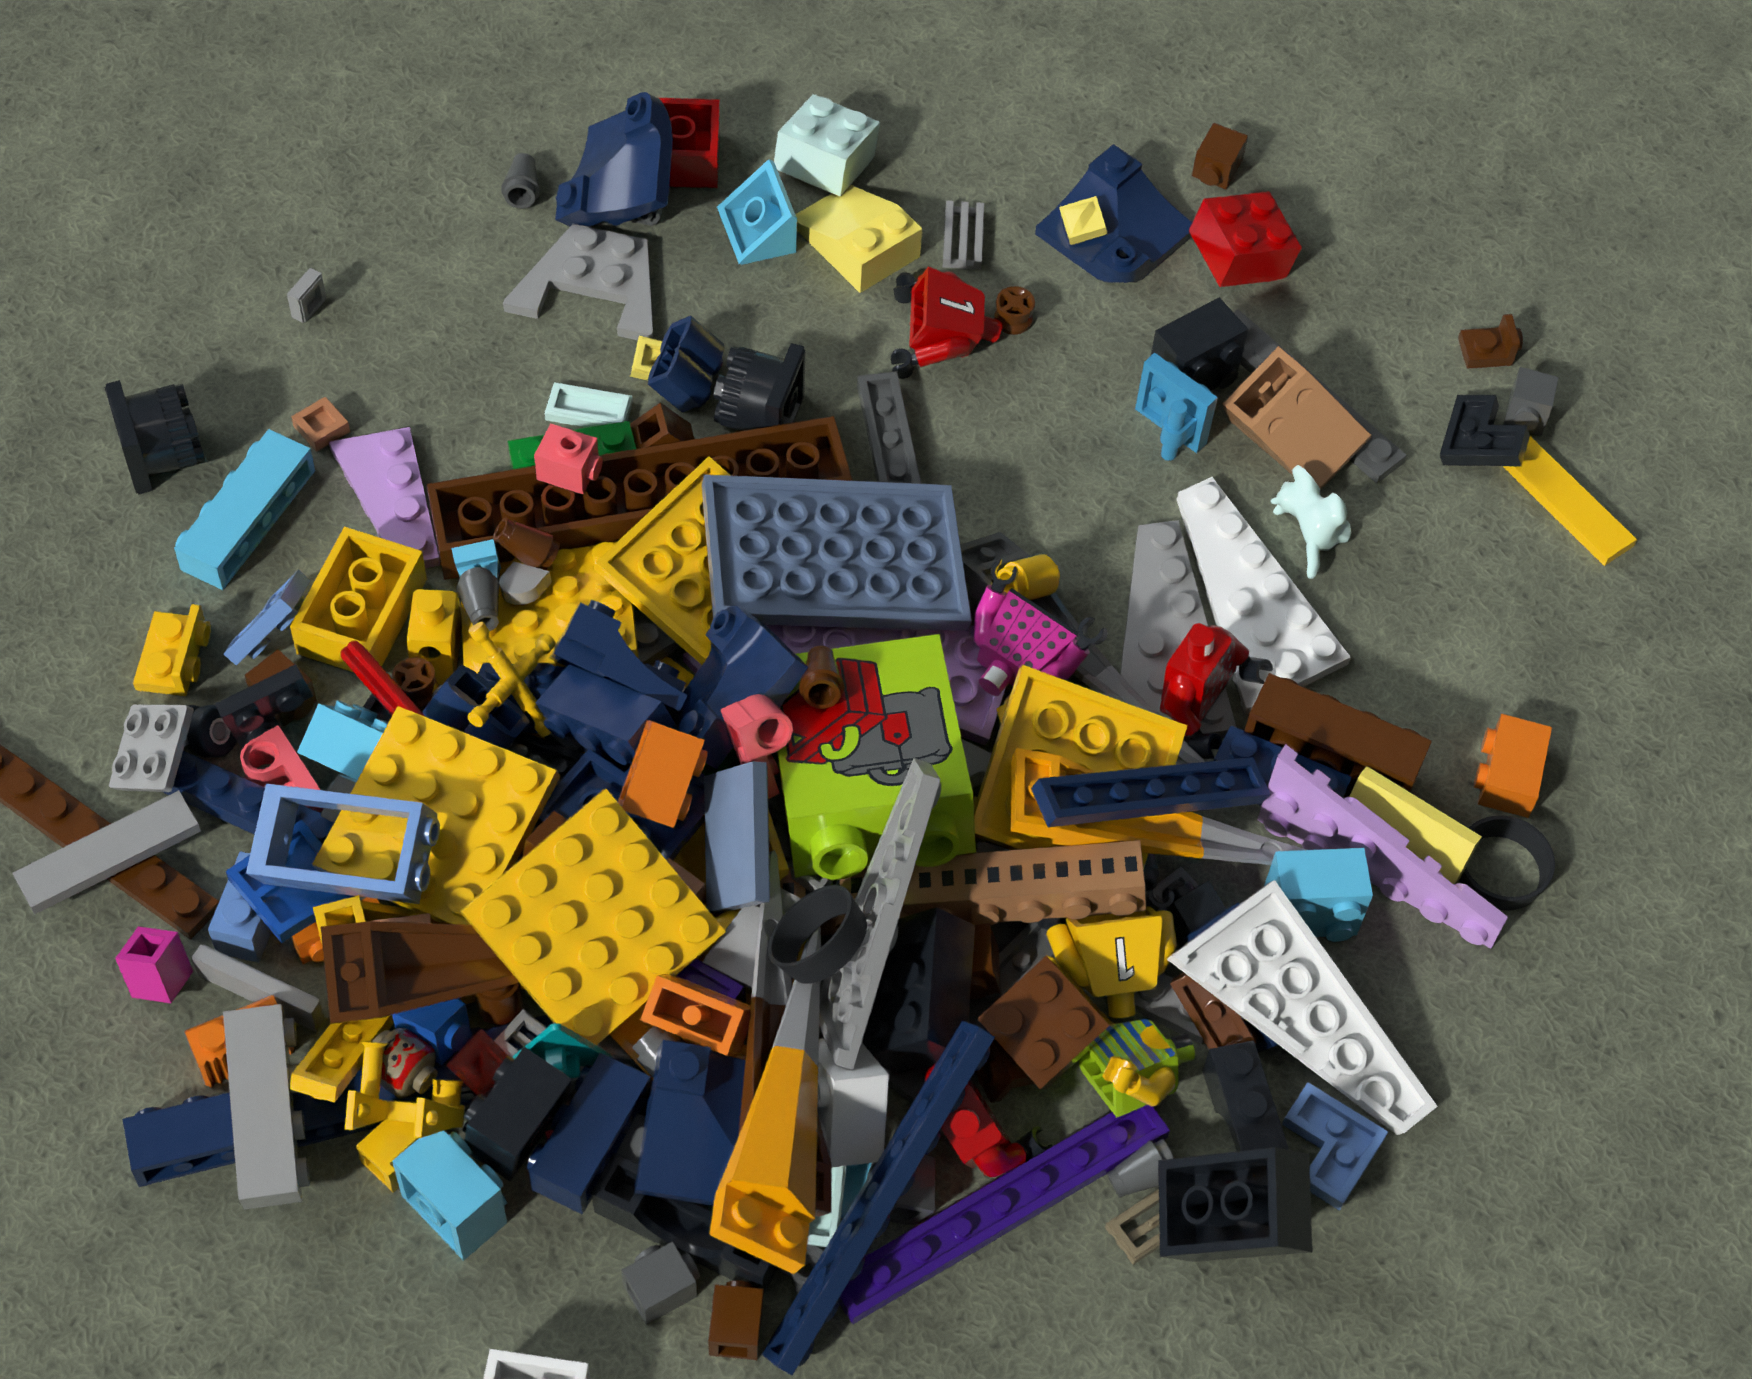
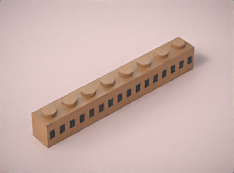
M1138 840L956 855L950 861L938 866L923 867L915 865L899 919L936 907L976 925L986 923L994 925L997 922L1010 921L1034 923L1043 918L1067 917L1070 919H1082L1089 915L1102 914L1126 916L1134 912L1146 911L1141 842ZM790 867L789 874L780 880V888L802 899L811 892L792 879L790 869L793 867ZM864 868L853 877L834 880L832 885L845 887L855 900L868 868ZM846 914L835 916L820 925L821 936L834 935Z

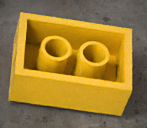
M344 526L290 625L296 653L353 672L341 658L340 652L349 642L356 640L382 666L411 611L413 592L422 589L427 580L423 552Z

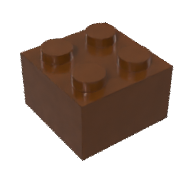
M1047 955L977 1018L1039 1089H1048L1115 1027L1053 957Z

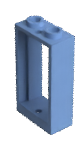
M266 784L246 874L268 885L419 904L421 893L427 889L430 881L428 860L431 846H434L439 838L440 823L437 819L438 814L421 802ZM299 805L408 818L395 881L285 867Z

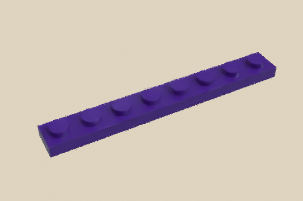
M1149 1105L1117 1118L1113 1112L1107 1114L865 1256V1263L861 1272L854 1280L847 1283L840 1295V1306L851 1323L855 1324L1106 1175L1107 1172L1113 1170L1115 1166L1149 1140L1153 1143L1161 1139L1165 1140L1168 1138L1169 1128L1154 1107Z

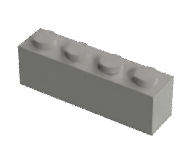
M281 1004L223 1011L238 1200L244 1210L303 1202L301 1187L310 1186L307 1157L299 1158L297 1140L305 1139L306 1137L303 1111H294L293 1093L299 1092L290 1089L291 1074L298 1066V1064L290 1065L289 1047L297 1046L294 1018L286 1019Z

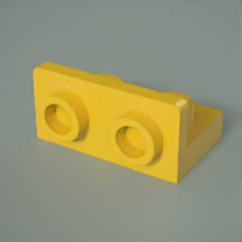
M191 604L188 615L154 611L133 681L135 690L179 696L187 695L190 682H197L199 678L201 662L198 653L200 647L208 645L211 634L210 622L205 621L201 605Z

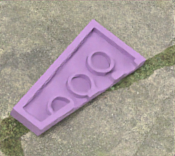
M410 427L329 442L333 456L340 464L348 483L355 491L367 517L370 518L379 538L421 550L423 552L425 568L439 566V555Z

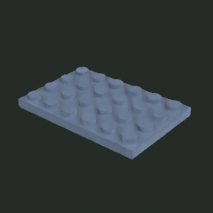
M727 475L703 476L701 486L713 618L721 610H725L730 606H737L757 618L764 625L968 631L971 624V614L951 485Z

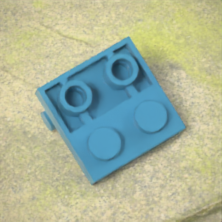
M1153 353L1144 362L1135 410L1162 428L1160 441L1163 444L1161 456L1163 459L1170 461L1176 458L1178 448L1183 444L1195 453H1198L1207 444L1218 397L1205 385L1198 384L1181 372L1175 364Z

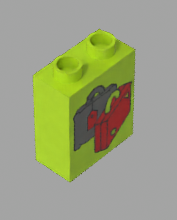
M940 634L831 649L844 682V692L838 702L826 709L810 706L800 694V679L780 707L792 722L793 727L791 739L786 746L776 752L795 878L805 875H820L831 880H841L853 877L864 868L869 867L913 758L931 763L941 782L940 797L935 807L931 809L915 865L933 867L950 861L956 855L975 853L973 791ZM808 652L797 653L796 655L806 664Z

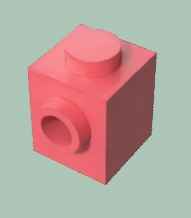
M551 423L534 454L537 480L580 494H584L590 480L595 481L598 478L603 463V458L598 455V441L596 437Z

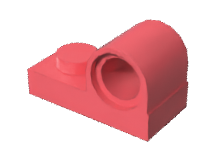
M760 694L749 696L721 709L740 765L752 761L766 762L768 799L780 794L774 778L775 775L779 774V769L772 754L786 746L791 739L793 727L790 719L769 697Z
M279 725L264 732L243 747L240 760L247 780L264 788L266 784L320 790ZM272 764L267 768L257 769L261 765ZM306 806L319 813L322 812L324 809L320 807Z

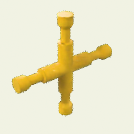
M484 622L473 625L468 632L473 640L479 642L488 654L486 658L495 669L500 680L487 693L486 701L481 706L474 707L468 714L469 722L476 727H482L489 719V713L494 707H500L510 695H513L520 708L524 712L527 711L535 722V729L540 737L549 735L551 732L544 725L546 718L537 707V699L524 680L537 667V660L543 654H548L555 647L556 643L553 637L548 634H542L535 641V647L532 651L524 653L512 665L502 648H497L489 637V629Z

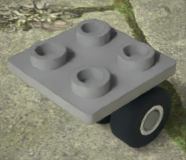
M134 704L131 706L129 715L124 722V733L117 757L112 765L109 787L121 791L171 792L185 746L190 744L191 748L203 757H222L234 748L237 740L221 718L216 705L199 707L196 705Z

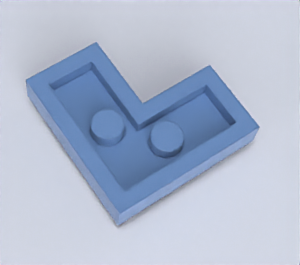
M298 569L269 598L262 611L232 640L224 655L235 665L240 663L247 655L252 659L256 658L270 642L266 636L275 627L283 631L294 620L297 610L306 598L303 593L311 580Z
M1310 1083L1306 1084L1282 1123L1288 1129L1321 1148L1310 1165V1192L1339 1211L1388 1134L1387 1130Z

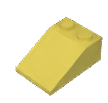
M850 185L841 196L831 193L795 214L797 217V231L859 293L920 257L922 228L898 204Z

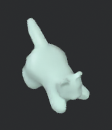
M1297 465L1292 469L1295 481L1285 482L1277 496L1271 500V503L1277 505L1273 511L1276 515L1290 513L1296 516L1306 542L1307 577L1313 579L1320 568L1319 552L1328 551L1338 543L1348 542L1351 536L1350 523L1346 520L1347 509L1343 500L1335 493H1331L1326 498L1321 497L1320 488L1313 477L1304 468Z

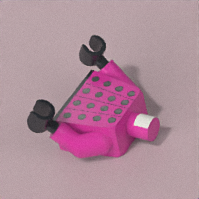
M1003 559L996 561L991 569V576L994 582L986 587L975 612L974 642L980 648L977 661L987 668L979 679L980 686L987 693L999 696L1008 683L1014 686L1018 670L1022 665L1063 680L1069 679L1090 653L1089 646L1091 644H1101L1105 641L1107 629L1102 628L1095 638L1090 639L1087 630L1093 624L1095 618L1088 617L1082 620L1077 632L1013 588L1006 593L1004 591L1006 585L1013 583L1018 577V568L1015 566L1012 576L1007 580H1002L999 578L997 570Z

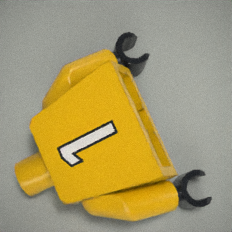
M1150 887L1145 893L1146 911L1134 912L1126 916L1102 914L1089 915L1082 919L1066 918L1067 925L1061 924L1062 918H1043L1037 922L1038 926L1042 929L1048 930L1046 936L1056 961L1079 986L1084 987L1092 996H1107L1109 1017L1126 1018L1136 1014L1134 992L1156 988L1158 976L1165 972L1170 962L1167 958L1174 954L1177 948L1173 915L1167 911L1173 903L1175 896L1170 888H1166L1162 893L1163 903H1158L1153 898V888Z

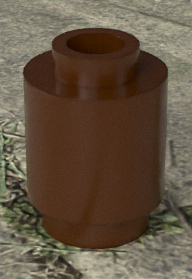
M520 983L474 994L480 1017L490 1024H507L513 1021L523 1009Z

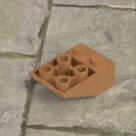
M1279 346L1222 404L1231 423L1290 474H1292V469L1297 465L1304 468L1313 477L1320 490L1371 438V435L1303 366Z

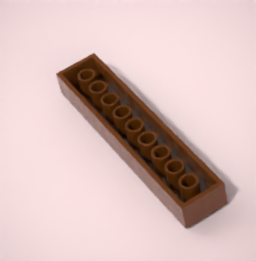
M831 416L599 455L603 458L600 474L595 481L590 480L584 494L537 480L535 466L427 484L443 577L444 580L459 577L452 548L493 539L496 527L504 518L552 533L553 539L560 544L559 550L619 541L707 457H711L731 476L852 481L835 418ZM494 540L500 563L516 558L501 546L499 542Z

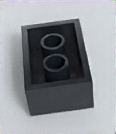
M938 907L898 919L897 940L893 949L888 952L862 1039L864 1046L883 1068L898 1074L936 1064L961 1022L965 1021L968 1023L975 925Z
M1271 1147L1158 1160L1160 1257L1201 1262L1312 1252L1309 1154Z

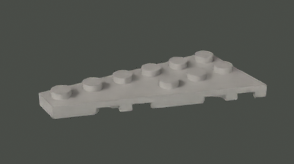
M1178 520L1138 525L1120 675L1156 714L1171 719L1169 715L1160 712L1167 663L1194 624L1201 623L1208 626ZM1226 688L1202 721L1200 727L1202 733H1217L1222 738L1226 736L1230 726L1236 727ZM1184 736L1183 740L1189 742L1190 737Z
M913 758L855 898V902L867 919L865 938L850 961L839 971L820 983V1029L835 1065L851 1070L854 1069L888 952L893 949L897 940V922L931 809L937 804L941 793L940 778L931 763Z

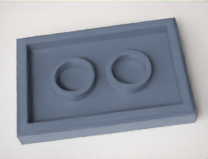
M752 761L704 776L706 908L710 913H723L770 902L767 763Z

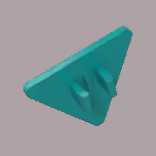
M558 1023L551 1024L525 1046L572 1079L580 1076V1066H592L600 1053L612 1058L611 1054ZM520 1051L512 1057L515 1059L520 1053Z

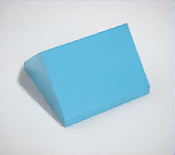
M768 159L717 206L740 265L796 253L797 217L775 162Z

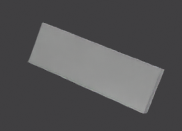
M200 944L192 956L199 977L252 1002L274 995L277 1004L282 1005L286 1018H294L295 1022L317 1032L325 1019L320 1000L317 997L206 945Z

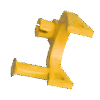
M360 1041L364 1045L360 1092L348 1090L345 1129L354 1130L383 1120L414 1122V1137L423 1138L450 1128H463L465 1105H460L463 1081L433 1079L432 1101L425 1098H417V1102L379 1099L383 1049L389 1043Z

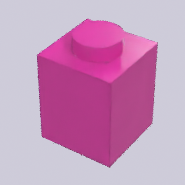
M138 926L115 958L132 998L172 1003L193 973L179 934L175 931Z

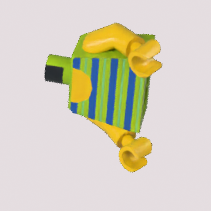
M1147 1019L1114 1024L1115 1027L1079 1059V1067L1116 1118L1146 1105L1157 1106L1168 1095L1175 1093L1178 1089V1064L1192 1061L1195 1058L1194 1046L1187 1034L1166 1039L1154 1023Z

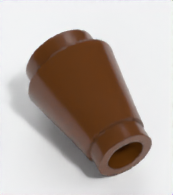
M508 518L500 521L493 535V539L499 542L501 546L520 562L543 570H547L552 565L560 547L559 542L553 539L552 533L512 521Z
M815 646L807 654L806 665L808 669L801 678L799 691L810 706L826 709L835 705L843 695L844 682L833 651L826 646Z

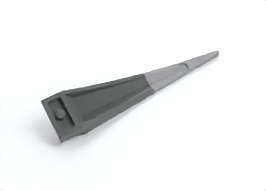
M1001 532L960 544L965 581L971 586L968 593L980 602L986 587L994 582L991 576V569L996 561L1003 559L997 570L998 573L1007 563L1028 558L1030 555ZM1056 593L1030 600L1078 632L1079 624ZM1091 644L1088 648L1090 653L1073 674L1095 692L1155 713L1110 664L1094 644ZM1183 740L1178 756L1187 763L1204 762Z

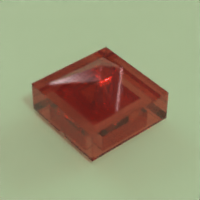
M481 1029L473 1035L446 1066L477 1096L480 1093L485 1095L496 1082L492 1078L508 1054Z

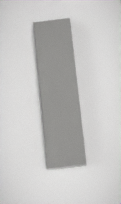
M177 791L12 874L35 915L201 832L180 791Z

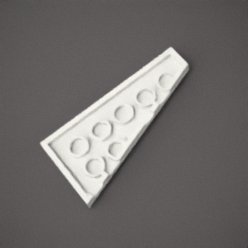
M1210 477L1178 492L1177 503L1188 538L1193 545L1197 558L1196 563L1199 573L1204 580L1207 590L1206 595L1217 626H1221L1231 632L1249 649V657L1271 661L1273 670H1259L1260 678L1265 682L1268 674L1271 673L1280 678L1292 679L1304 687L1348 665L1351 658L1214 478ZM1238 665L1232 678L1234 684L1237 685L1241 698V707L1245 716L1250 713L1263 684L1242 680L1239 676Z
M1275 880L1258 890L1167 958L1173 965L1396 1135L1405 1133L1438 1107Z

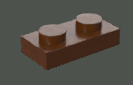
M1182 973L1173 978L1170 983L1209 1049L1253 1040L1256 1043L1259 1036L1252 1024L1187 974Z

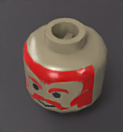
M397 1028L393 1031L384 1030L373 1040V1042L389 1043L383 1049L381 1087L397 1098H407L416 1092L423 1094L431 1087L432 1080L436 1079L438 1071L434 1068L436 1052L430 1044L407 1028Z

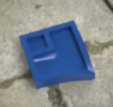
M303 820L294 825L285 867L318 871L312 863L322 847V843ZM250 855L226 870L228 880L281 943L316 922L313 907L354 897L352 895L263 884L246 874Z

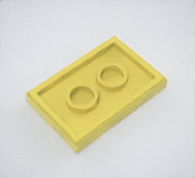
M1368 766L1359 775L1349 796L1356 798L1410 840L1406 846L1407 849L1422 860L1427 856L1432 857L1442 865L1439 871L1443 877L1452 884L1458 883L1482 836Z

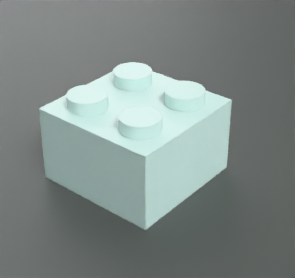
M813 94L778 131L774 158L777 170L837 196H841L873 159L880 122L867 117L861 112L836 104L828 98Z

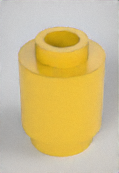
M1045 554L1009 562L998 572L999 578L1007 580L1012 576L1014 567L1017 566L1019 572L1017 579L1013 583L1007 584L1004 591L1008 593L1013 588L1029 600L1052 595L1056 592L1060 580L1058 566Z

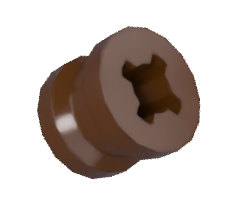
M1018 286L1007 287L1000 291L996 299L994 319L1002 322L1001 331L1016 335L1026 332L1031 327L1035 308L1034 296L1030 291Z
M420 657L407 658L397 664L392 672V679L420 711L423 712L426 704L432 700L434 691L439 687L432 663Z

